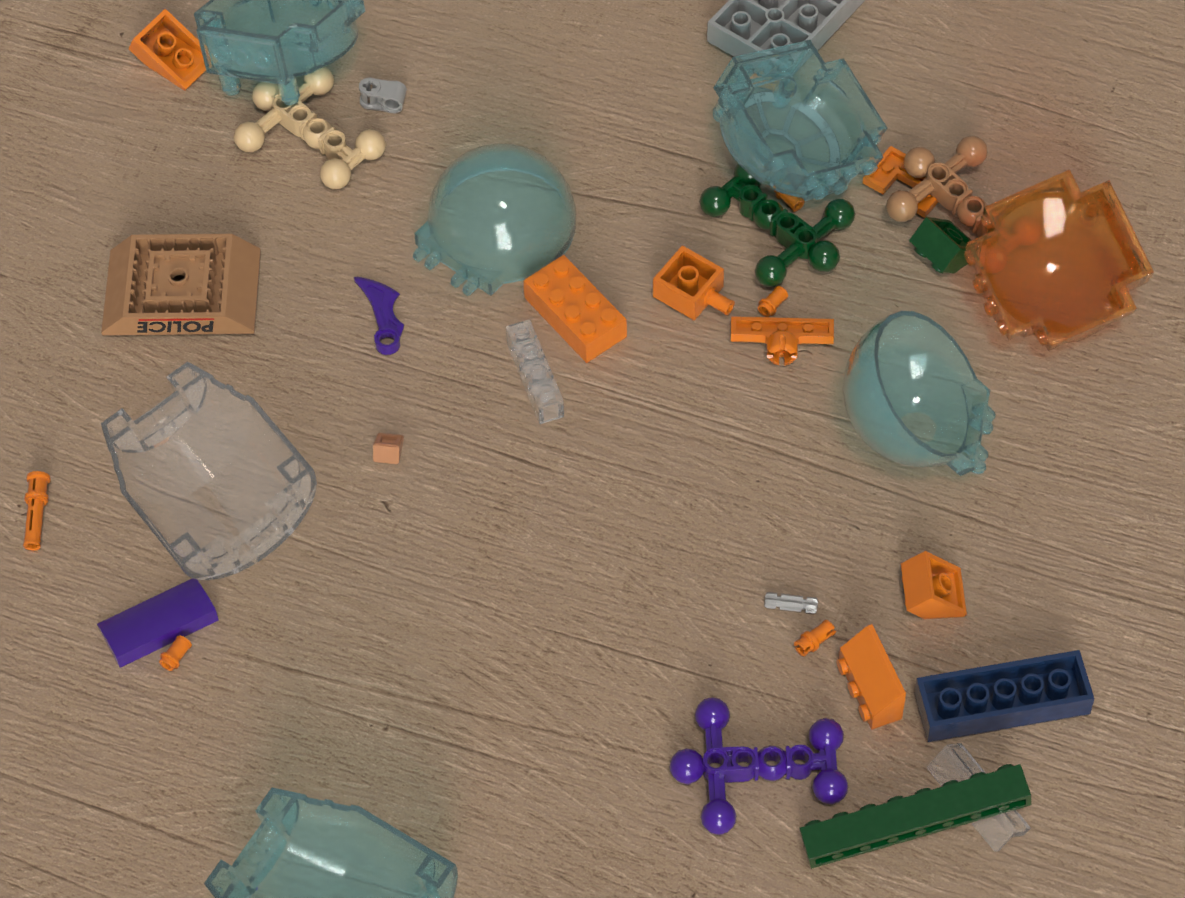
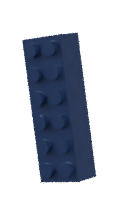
M1080 650L916 678L914 691L927 742L1091 714L1095 699Z

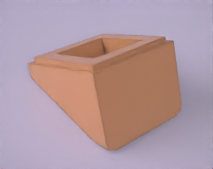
M378 433L373 444V461L398 464L404 436Z

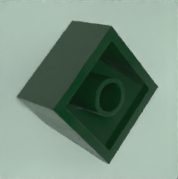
M926 217L909 239V242L915 246L914 251L924 258L927 257L932 262L931 266L942 274L944 272L956 273L975 260L976 251L980 248L950 220Z

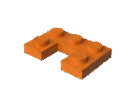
M890 146L865 174L863 184L884 194L896 179L914 188L926 177L914 178L909 175L904 167L906 154ZM929 194L918 203L917 214L925 218L938 203L936 198Z

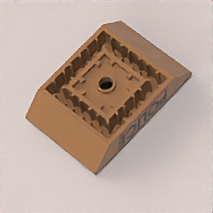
M234 234L129 236L110 250L102 335L255 334L261 249ZM177 275L185 276L181 281L172 280Z

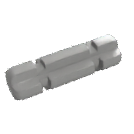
M767 592L764 604L766 608L776 609L777 606L780 607V610L797 612L806 610L805 613H816L818 599L816 597L803 599V596L782 593L781 596H777V593Z

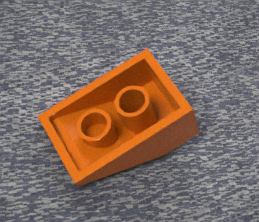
M166 9L133 38L129 46V50L142 63L184 91L218 59Z

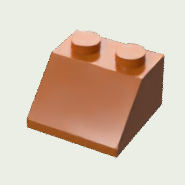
M927 551L901 563L905 606L908 612L923 619L956 618L967 615L960 567Z

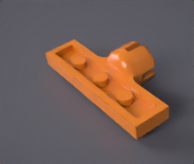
M731 316V342L765 343L767 345V358L773 364L779 365V357H784V366L797 359L799 344H834V319Z

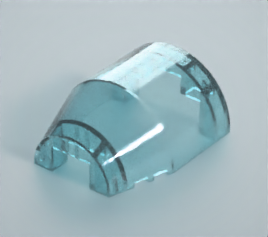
M271 788L255 810L262 823L231 866L225 861L220 860L204 883L215 898H454L458 870L453 862L360 806L337 804L328 799L323 801L309 798L305 794Z

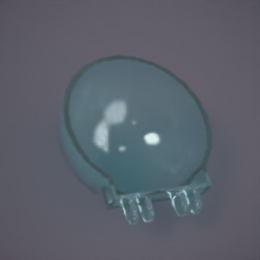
M494 143L467 151L451 162L438 178L430 196L427 222L414 233L415 243L418 248L413 253L412 258L419 262L430 254L424 265L427 269L432 270L442 262L456 272L451 278L450 284L456 288L467 279L468 282L464 284L462 289L465 295L470 296L472 292L480 288L491 296L503 284L525 280L564 255L569 249L576 229V206L570 186L553 163L542 154L527 147L511 143Z
M899 311L875 323L855 344L844 371V404L848 418L859 437L882 457L905 466L937 467L948 465L960 476L971 471L974 474H983L986 471V464L982 461L988 458L989 453L981 445L982 434H990L993 431L992 421L995 419L996 414L988 406L990 389L977 379L966 355L955 339L931 318L914 311Z

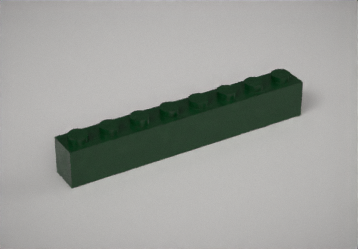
M1006 764L999 767L997 771L987 774L985 772L975 773L969 779L960 782L958 780H951L944 783L942 787L932 790L930 788H923L916 791L915 795L904 798L903 796H895L890 798L887 803L877 806L875 804H868L856 812H840L832 816V819L809 821L804 827H800V833L812 869L1032 805L1031 793L1021 764L1015 766L1013 764Z

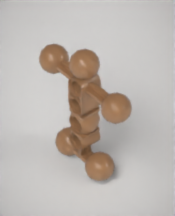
M977 136L963 138L957 145L956 155L944 164L935 163L934 155L925 147L910 149L904 158L905 170L914 178H926L909 192L899 190L891 194L886 203L887 213L890 218L897 222L911 220L917 213L918 203L929 194L932 195L942 206L952 211L954 215L957 214L961 223L968 227H973L972 232L974 234L977 233L980 241L985 243L976 251L975 262L979 270L986 274L1000 272L1005 267L1007 255L1019 245L1030 246L1035 244L1041 237L1042 228L1039 220L1032 215L1025 214L1015 218L1010 226V234L1002 229L1004 225L1003 217L999 213L993 212L992 208L988 209V205L982 198L972 196L973 190H969L967 184L956 174L965 166L976 167L981 165L987 158V145L982 139Z

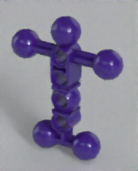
M714 697L703 699L695 710L696 722L705 731L706 752L703 758L696 750L685 748L678 750L673 755L669 765L673 778L679 783H695L702 775L708 780L709 802L703 807L700 818L704 828L711 834L716 835L728 833L736 823V811L733 805L726 800L725 783L746 782L752 778L756 781L758 776L764 780L776 781L785 775L786 779L793 777L794 779L802 780L806 779L812 770H821L813 780L812 785L818 800L824 804L833 805L839 803L848 793L847 779L845 775L837 770L836 750L843 743L844 733L841 725L834 719H819L809 729V741L812 747L819 753H813L809 747L801 744L795 745L792 748L785 746V751L779 746L774 745L763 747L759 751L757 747H754V749L744 746L723 747L722 729L729 722L730 711L725 702L720 698ZM795 760H803V761H805L806 763L800 765V764H796L794 761H795ZM775 761L778 764L771 766L766 764V762ZM739 762H747V763H749L750 765H749V766H746V767H742V766L738 765V763H739ZM719 763L722 766L718 768H713L710 766V764Z

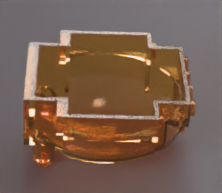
M1070 169L985 206L981 220L987 230V234L967 242L966 251L963 252L968 265H973L976 270L975 280H972L977 294L982 293L986 303H983L985 312L989 318L993 316L1002 336L1006 335L1008 340H1011L1018 336L1027 337L1034 334L1040 345L1046 346L1048 351L1066 343L1088 338L1105 326L1133 314L1137 308L1129 291L1147 284L1154 273L1110 180L1080 192Z

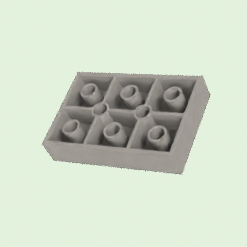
M729 0L708 21L707 41L751 67L758 69L765 75L778 78L779 83L786 85L865 0Z

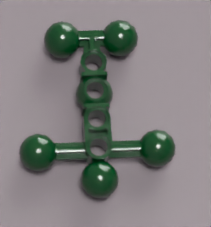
M752 158L745 159L755 171L765 177L764 167L758 160ZM741 161L735 167L734 177L722 187L711 186L701 194L699 200L701 209L711 217L724 215L730 207L731 198H735L739 201V211L743 216L749 217L751 221L754 220L759 228L770 230V235L772 237L775 236L776 240L786 248L778 256L767 255L761 258L755 267L757 280L767 287H775L781 284L787 274L786 268L798 258L809 259L813 269L819 272H829L835 269L840 260L838 248L829 241L819 240L833 229L844 230L850 227L856 215L854 206L849 201L835 199L827 204L824 210V218L811 227L797 215L788 212L786 208L783 210L779 202L767 199L768 195L766 193L763 194L758 187L762 184L763 180L754 175Z

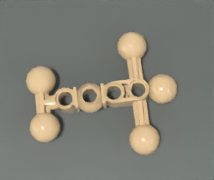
M322 65L310 67L305 72L304 84L291 94L282 92L280 87L272 81L258 83L253 89L252 100L257 108L269 112L256 123L244 122L236 128L234 142L240 150L254 152L260 149L264 144V134L279 123L294 135L305 140L308 146L320 149L322 155L326 154L328 161L321 167L320 178L324 185L331 189L345 187L350 181L351 170L364 159L375 160L384 153L386 142L380 132L373 129L362 131L356 137L355 149L352 150L346 145V138L343 132L336 130L328 121L317 118V114L311 113L310 109L303 104L312 94L324 95L332 89L334 77L329 68Z

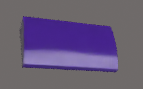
M194 577L98 623L97 626L121 668L173 643L177 636L185 637L219 621L214 605L199 581Z

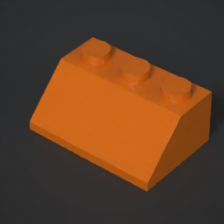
M873 624L868 625L840 647L839 659L836 660L840 674L846 675L851 697L856 698L859 703L858 710L864 722L867 721L872 730L902 719L906 692Z

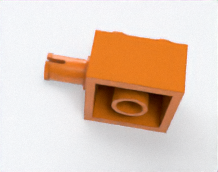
M683 245L653 278V297L694 321L709 305L725 315H729L735 305V301L719 293L724 287V269Z

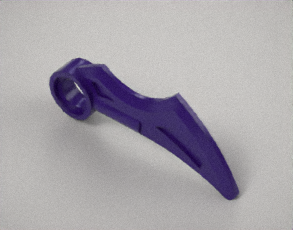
M354 277V282L364 292L373 308L379 329L374 335L376 350L384 355L396 353L400 348V337L404 329V324L396 318L393 312V305L400 293L380 282L362 277ZM390 337L394 339V342L385 345L381 343V340Z

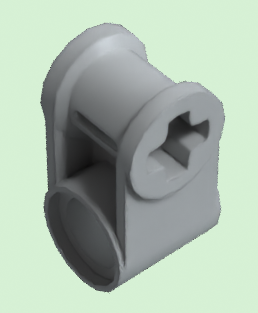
M365 78L359 83V91L362 94L360 96V105L367 110L398 113L402 110L407 88L399 81Z

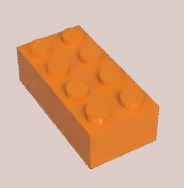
M562 255L523 280L525 299L586 363L627 337V319L565 255Z

